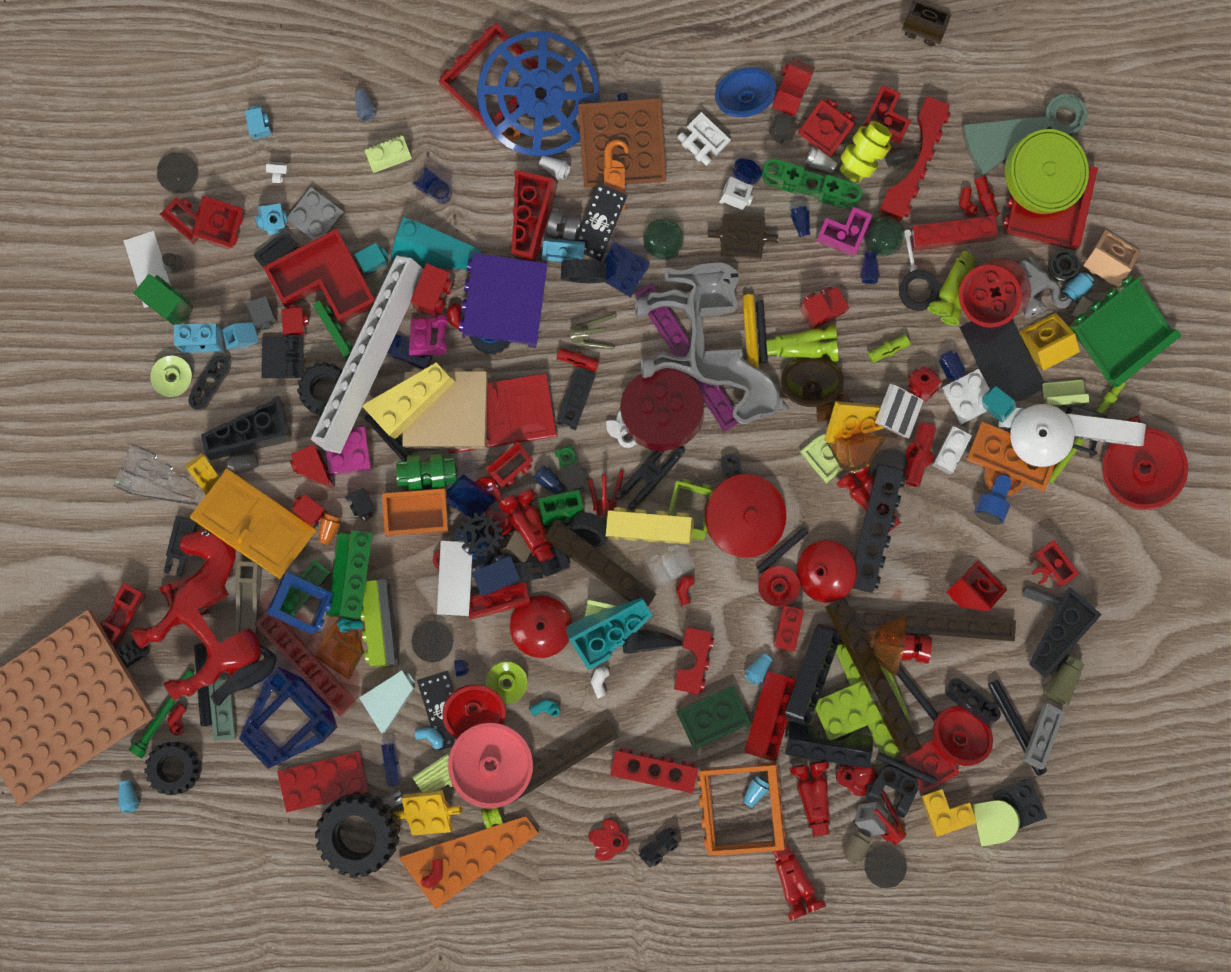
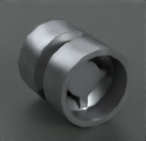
M553 208L546 233L554 236L562 234L563 238L575 241L582 215L572 212L567 215L565 210Z

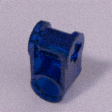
M426 167L423 168V173L417 181L412 183L420 192L428 195L439 204H447L452 198L449 186ZM440 189L447 190L444 196H437V192Z

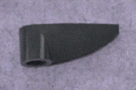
M637 630L625 640L622 646L624 654L680 647L683 644L681 640L665 633Z

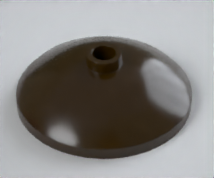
M800 357L785 367L781 376V386L784 394L792 402L805 407H820L833 402L841 394L844 386V376L840 367L828 358Z

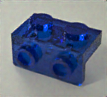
M463 474L447 489L446 501L452 508L462 512L465 517L469 516L473 519L474 513L481 517V514L495 502V496Z

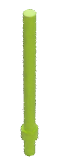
M1123 383L1119 387L1114 386L1110 392H1107L1102 398L1104 401L1095 412L1104 414L1110 405L1113 406L1118 399V394L1126 384ZM1075 438L1073 444L1081 446L1084 439ZM1071 448L1069 454L1056 464L1049 483H1054L1078 449Z

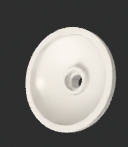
M1047 404L1033 405L1024 409L1015 418L1010 433L1011 444L1015 453L1024 462L1037 467L1052 466L1062 461L1069 454L1074 443V428L1069 417L1059 408ZM1045 430L1047 432V435L1045 437H1041L1039 435V431Z

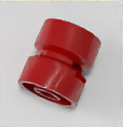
M902 633L898 659L905 661L915 659L918 663L928 664L932 649V637L920 635L916 638L914 634ZM915 646H919L918 652H915Z

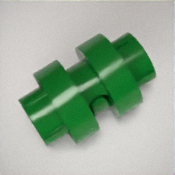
M444 453L430 454V460L422 461L421 455H408L407 461H398L396 463L398 487L409 488L410 491L424 490V486L432 485L433 489L446 490L447 485L457 483L456 459L453 457L444 458Z

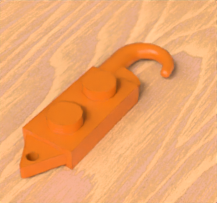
M615 139L608 142L604 151V185L625 194V167L621 162L612 160L613 148L617 145L622 146L626 154L629 153V148L623 140Z

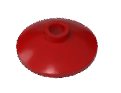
M771 567L759 579V594L771 606H788L799 595V578L794 571L787 567ZM781 585L783 590L778 592L775 590V587Z

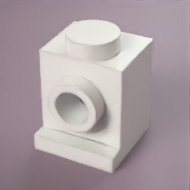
M730 176L724 186L719 203H727L743 210L746 205L749 206L754 196L751 194L753 186Z

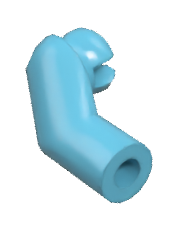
M435 728L415 729L416 739H428L435 749L443 747L444 738Z

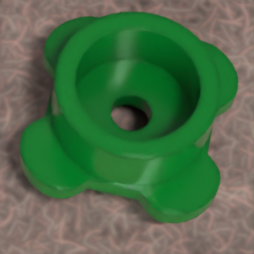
M572 445L555 451V456L559 459L560 468L565 469L568 465H576L578 463V457L575 456Z

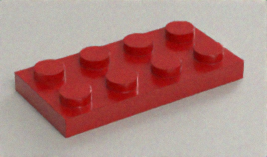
M360 751L277 771L286 813L336 801L346 794L350 795L359 792L361 795L369 793Z

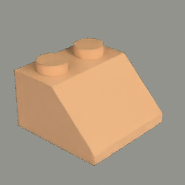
M1105 229L1083 266L1091 273L1104 278L1107 283L1119 287L1122 284L1121 281L1132 270L1141 251Z

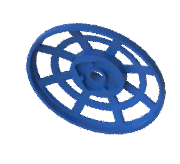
M544 31L521 33L497 46L484 63L477 86V102L480 114L491 134L509 149L530 156L557 154L581 140L580 132L578 133L571 124L579 113L578 104H582V101L599 103L600 99L597 75L586 54L567 38ZM538 37V50L526 51L514 57L506 49L511 44L520 40ZM547 38L564 43L572 48L577 55L568 61L563 56L548 51ZM500 54L508 64L501 73L498 86L485 85L489 69ZM538 56V68L527 71L520 63V61L528 57ZM547 57L559 61L564 67L557 73L546 69ZM582 61H584L591 74L594 94L583 93L580 77L575 70V67ZM514 69L521 78L518 80L516 87H506L507 76ZM569 73H571L575 81L576 92L565 91L562 79ZM538 87L545 90L546 94L543 99H538L535 96V90ZM485 94H497L499 108L505 117V120L498 126L493 124L487 112ZM504 95H513L516 98L519 107L512 114L509 113L506 107ZM565 99L576 100L574 109L567 119L560 108ZM523 114L535 118L534 130L522 126L517 120ZM554 115L561 124L551 130L542 131L543 118ZM512 126L523 134L533 136L532 149L513 143L501 133ZM566 130L572 138L569 142L559 147L540 150L542 137L552 136Z

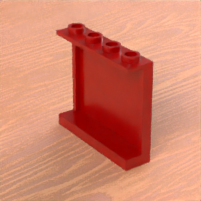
M1089 166V178L1084 193L1075 204L1065 210L1051 214L1034 213L1022 207L1010 195L1007 207L1010 208L1009 215H1005L1002 227H1005L1004 234L1077 251L1081 246L1098 167Z

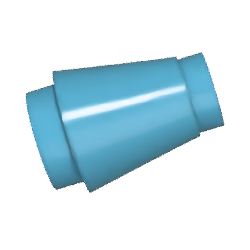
M762 653L745 670L746 674L744 677L757 686L760 682L763 683L773 661L772 658Z
M756 775L755 778H752L742 801L753 808L769 791V782L763 777Z
M131 781L119 782L118 808H121V813L138 810L140 803Z

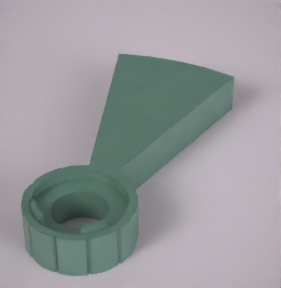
M1061 94L1050 101L1042 117L964 125L962 128L964 142L975 168L983 177L1003 163L1014 144L1030 133L1042 129H1055L1065 132L1071 137L1074 136L1086 122L1087 109L1083 101L1071 94ZM1061 108L1069 109L1074 116L1073 123L1069 125L1059 123L1056 119V111Z

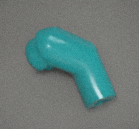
M343 617L338 620L337 626L340 632L346 633L349 629H362L363 621L361 619Z
M543 699L529 707L533 717L542 712L556 717L561 712L559 704L548 699Z

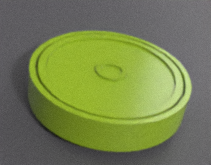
M1042 129L1022 137L1011 148L1006 159L1005 179L1011 195L1022 207L1034 213L1051 214L1069 208L1079 200L1088 183L1089 166L1082 147L1073 137L1059 130Z

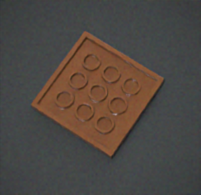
M661 98L578 104L584 188L597 187L598 183L604 185V151L608 142L615 139L623 140L629 148V153L626 154L624 148L617 145L613 148L612 160L621 162L625 167V184L666 182Z

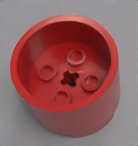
M1002 257L985 261L971 270L964 277L959 289V302L964 314L972 322L983 327H999L1008 323L1025 309L1031 298L1032 290L1026 270L1016 261ZM996 287L1000 288V293L998 295L995 293Z

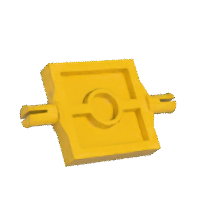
M443 791L404 794L401 798L404 811H394L393 814H396L397 820H407L413 836L451 832L453 829L451 815L462 814L463 809L461 805L449 806Z

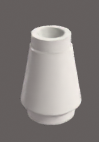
M812 148L805 160L809 167L831 174L837 166V162L819 148L817 150Z
M542 156L539 162V167L557 180H565L570 173L571 166L567 164V161Z

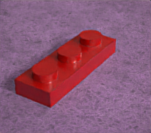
M526 582L502 588L484 597L481 594L471 596L469 618L472 620L531 604Z

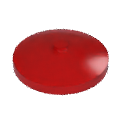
M1146 428L1144 446L1110 444L1103 459V479L1110 494L1121 504L1136 510H1155L1168 505L1182 492L1188 477V460L1182 446L1175 438L1164 431Z
M753 474L734 475L720 482L709 495L704 513L705 526L711 540L723 552L740 558L757 557L771 550L780 540L786 525L785 503L780 492L768 480Z

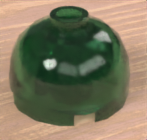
M891 215L874 217L869 222L864 234L866 248L872 254L879 257L895 254L902 247L905 240V230L902 223Z
M667 218L656 219L645 229L643 244L650 256L658 260H670L677 256L682 249L684 243L683 231L673 220Z

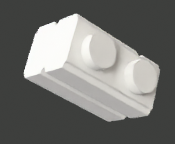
M953 426L948 432L932 466L951 475L972 435Z

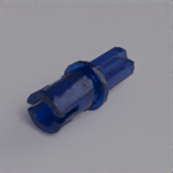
M394 743L389 744L388 748L387 744L381 745L384 761L382 767H385L388 786H397L400 783L397 768L399 762H396Z

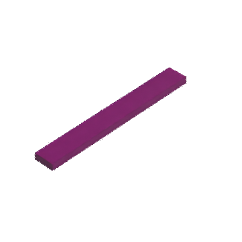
M650 283L636 292L635 296L636 298L646 297L649 292L658 293V291ZM661 307L649 312V318L673 355L686 357L690 350L691 342L669 308ZM686 373L700 388L703 401L723 432L739 423L734 419V408L720 386L700 382Z

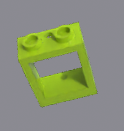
M681 479L680 482L676 481L668 516H673L680 489L709 497L713 487L706 484H701V487L695 486L693 481ZM705 518L701 530L693 529V539L704 541L707 531Z

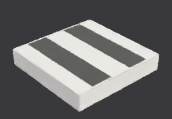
M889 384L875 423L904 438H910L923 400L896 385Z

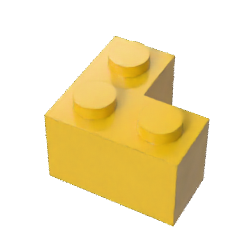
M936 789L920 795L933 835L936 837L977 823L970 802H964L949 808L943 789Z

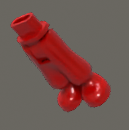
M867 460L836 483L839 488L849 489L851 498L865 511H867L875 477L867 473L870 468V463ZM854 476L860 480L862 485L856 483ZM885 503L877 506V511L881 514L889 510V506ZM897 516L894 527H889L888 532L893 530L896 526H898L901 523Z
M533 489L525 490L517 497L511 495L500 501L499 507L502 511L509 514L511 524L520 533L530 551H533L532 555H536L539 562L553 558L552 545L543 538L547 532L542 523L540 513L536 507L531 506V502L535 498Z
M829 762L809 763L812 781L808 777L807 764L790 767V774L798 778L797 791L803 804L808 827L812 829L813 837L830 834L828 825H830V821H828L830 820L828 782L823 776V772L829 768Z
M786 843L785 850L773 851L775 856L773 860L775 861L782 884L785 900L792 906L788 913V919L792 921L807 914L800 900L801 897L804 898L809 913L825 907L826 903L823 899L815 897V888L804 872L798 858L794 854V850L791 851L788 843Z

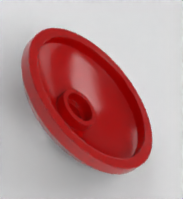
M820 540L810 544L801 553L797 563V576L800 581V587L810 598L818 602L831 603L846 597L853 589L857 579V564L854 556L846 546L834 540ZM820 568L824 570L823 576L819 573Z
M538 595L530 597L531 604L516 608L511 616L510 634L518 649L528 656L535 658L554 656L562 651L569 642L566 626L572 624L569 611L560 601L550 596ZM539 622L544 623L545 627L543 630L537 629Z
M470 684L458 688L446 699L442 710L446 729L457 739L466 730L479 724L497 723L503 725L506 716L505 704L499 693L481 684Z
M961 706L946 708L934 721V741L940 752L950 761L962 766H974L983 762L991 753L993 735L989 725L981 722Z

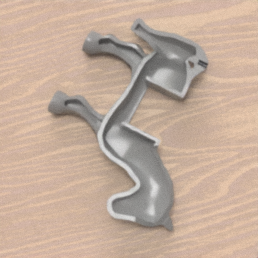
M706 263L681 271L666 268L664 271L665 281L689 284L694 286L693 289L685 293L680 289L674 288L664 293L649 292L646 297L635 298L636 318L645 317L649 312L661 307H672L686 313L692 328L691 347L687 356L678 357L663 351L658 352L654 357L641 358L642 378L651 377L656 371L664 368H673L685 372L706 384L714 386L725 385L743 389L746 391L744 397L733 410L734 419L741 424L773 416L780 409L789 410L788 405L779 398V390L774 381L761 369L745 361L742 358V349L705 351L702 317L729 314L737 309L734 291L739 280V273L733 267L725 263Z

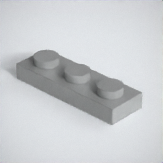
M1049 703L1043 704L1023 761L1040 770L1045 768L1065 714L1064 711Z

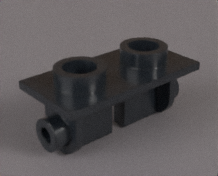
M671 827L665 828L655 837L659 843L657 846L650 841L640 850L639 856L648 867L651 868L658 865L663 860V856L678 847L681 838Z

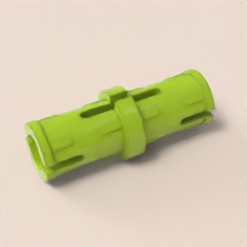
M903 334L894 340L883 342V345L867 353L874 364L887 356H894V353L911 345L908 337Z

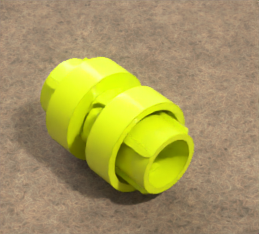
M876 121L870 122L868 127L861 126L853 137L856 145H847L840 156L843 162L840 167L841 173L854 182H861L863 177H871L879 166L876 159H884L891 149L888 141L892 133L889 129Z

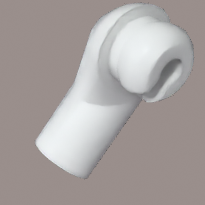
M606 667L597 668L591 679V685L597 699L607 695L603 682L610 673Z

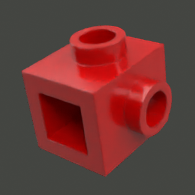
M924 365L919 370L916 368L908 377L910 379L908 383L909 391L916 397L919 396L925 402L940 389L942 384L937 373L931 368H926Z

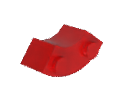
M792 59L790 64H785L781 74L784 76L780 88L776 89L772 108L795 117L815 67L796 59Z

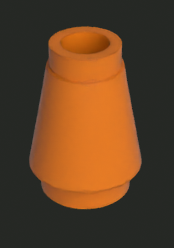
M325 513L324 517H321L318 542L330 545L341 525V517L330 513Z

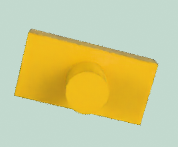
M202 453L185 465L206 496L219 479L215 470Z

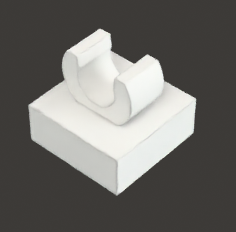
M269 162L266 164V172L273 173L272 183L283 182V174L290 172V163Z

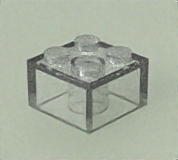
M677 543L667 549L668 553L663 556L658 553L649 558L650 563L647 564V568L658 589L696 568L685 544L680 546Z

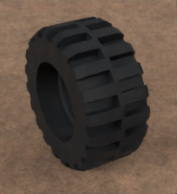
M359 792L340 797L324 810L322 817L318 819L316 825L318 830L315 831V838L318 839V843H316L317 850H321L323 853L320 857L323 861L326 859L329 861L328 867L330 869H339L338 874L343 876L348 873L350 877H357L358 875L364 877L378 871L394 855L396 846L399 844L400 837H398V833L400 832V827L395 823L397 820L396 814H391L389 811L391 807L388 804H382L381 798L378 796L372 798L370 793L360 795ZM349 816H359L366 819L372 825L376 834V843L370 851L356 853L344 845L340 837V825L344 819Z

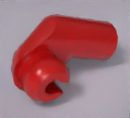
M962 187L959 207L967 216L973 217L979 213V207L970 200L972 189Z
M454 303L448 307V320L450 325L459 330L462 308L459 304Z
M692 575L682 576L676 586V593L681 606L691 603L687 592L690 586L695 583Z
M180 703L168 717L169 730L176 736L181 735L183 732L181 717L187 711V708Z
M443 859L432 860V872L421 879V885L424 888H434L442 880Z

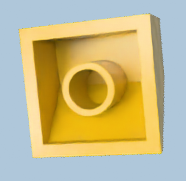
M1057 313L1019 331L1032 358L1043 371L1080 352L1075 333Z

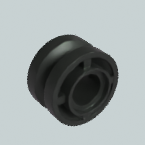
M1069 250L1058 251L1048 263V271L1051 277L1061 282L1072 279L1080 268L1079 258L1074 252ZM1059 262H1066L1069 266V269L1062 270L1059 266Z

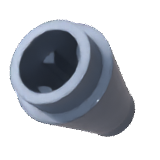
M365 89L356 91L357 117L364 122L374 119L377 110Z

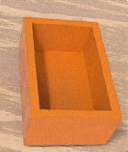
M445 489L382 494L386 537L450 532L447 491Z

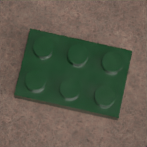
M734 685L676 711L693 750L751 724Z

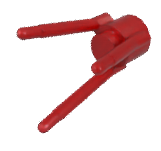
M624 470L619 472L612 504L611 499H606V474H602V499H598V502L593 481L589 480L593 511H596V515L608 516V511H614V508H616L617 499L615 494L620 490Z
M882 791L883 801L896 824L894 822L890 824L878 809H874V812L887 826L886 833L880 835L887 843L891 841L896 845L906 837L907 833L903 830L905 826L894 813L892 805L884 791Z

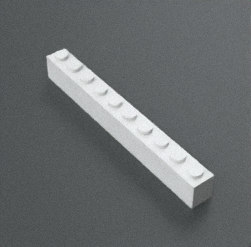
M396 256L315 428L311 440L326 451L341 453L409 307L410 300L424 270L412 258Z

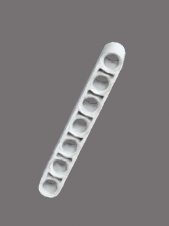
M1016 408L1003 423L999 421L998 428L1011 430L1015 418L1024 408ZM1066 414L1072 422L1074 438L1144 446L1146 424ZM1040 430L1039 434L1047 435V432Z

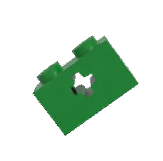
M579 490L538 499L539 511L544 527H550L555 520L560 521L562 524L572 522L575 514L584 512Z

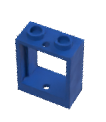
M287 572L282 576L266 613L312 635L317 630H321L325 621L322 619L323 615L330 610L333 603L330 600L333 593ZM290 586L321 599L310 625L280 611Z

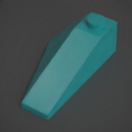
M403 217L395 237L390 259L394 261L396 256L412 258L421 267H425L427 263L437 268L467 270L468 259H473V253L481 254L482 250L424 224Z

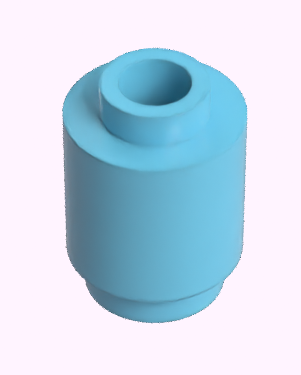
M1079 272L1065 285L1063 293L1067 298L1070 297L1072 302L1080 300L1082 296H1085L1094 287L1092 283L1094 280L1087 272L1084 274Z

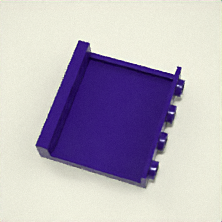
M473 253V259H468L467 271L471 272L470 280H465L464 291L468 292L467 300L463 299L461 310L465 312L464 320L460 319L459 332H463L462 338L465 339V336L528 344V347L536 348L547 263Z

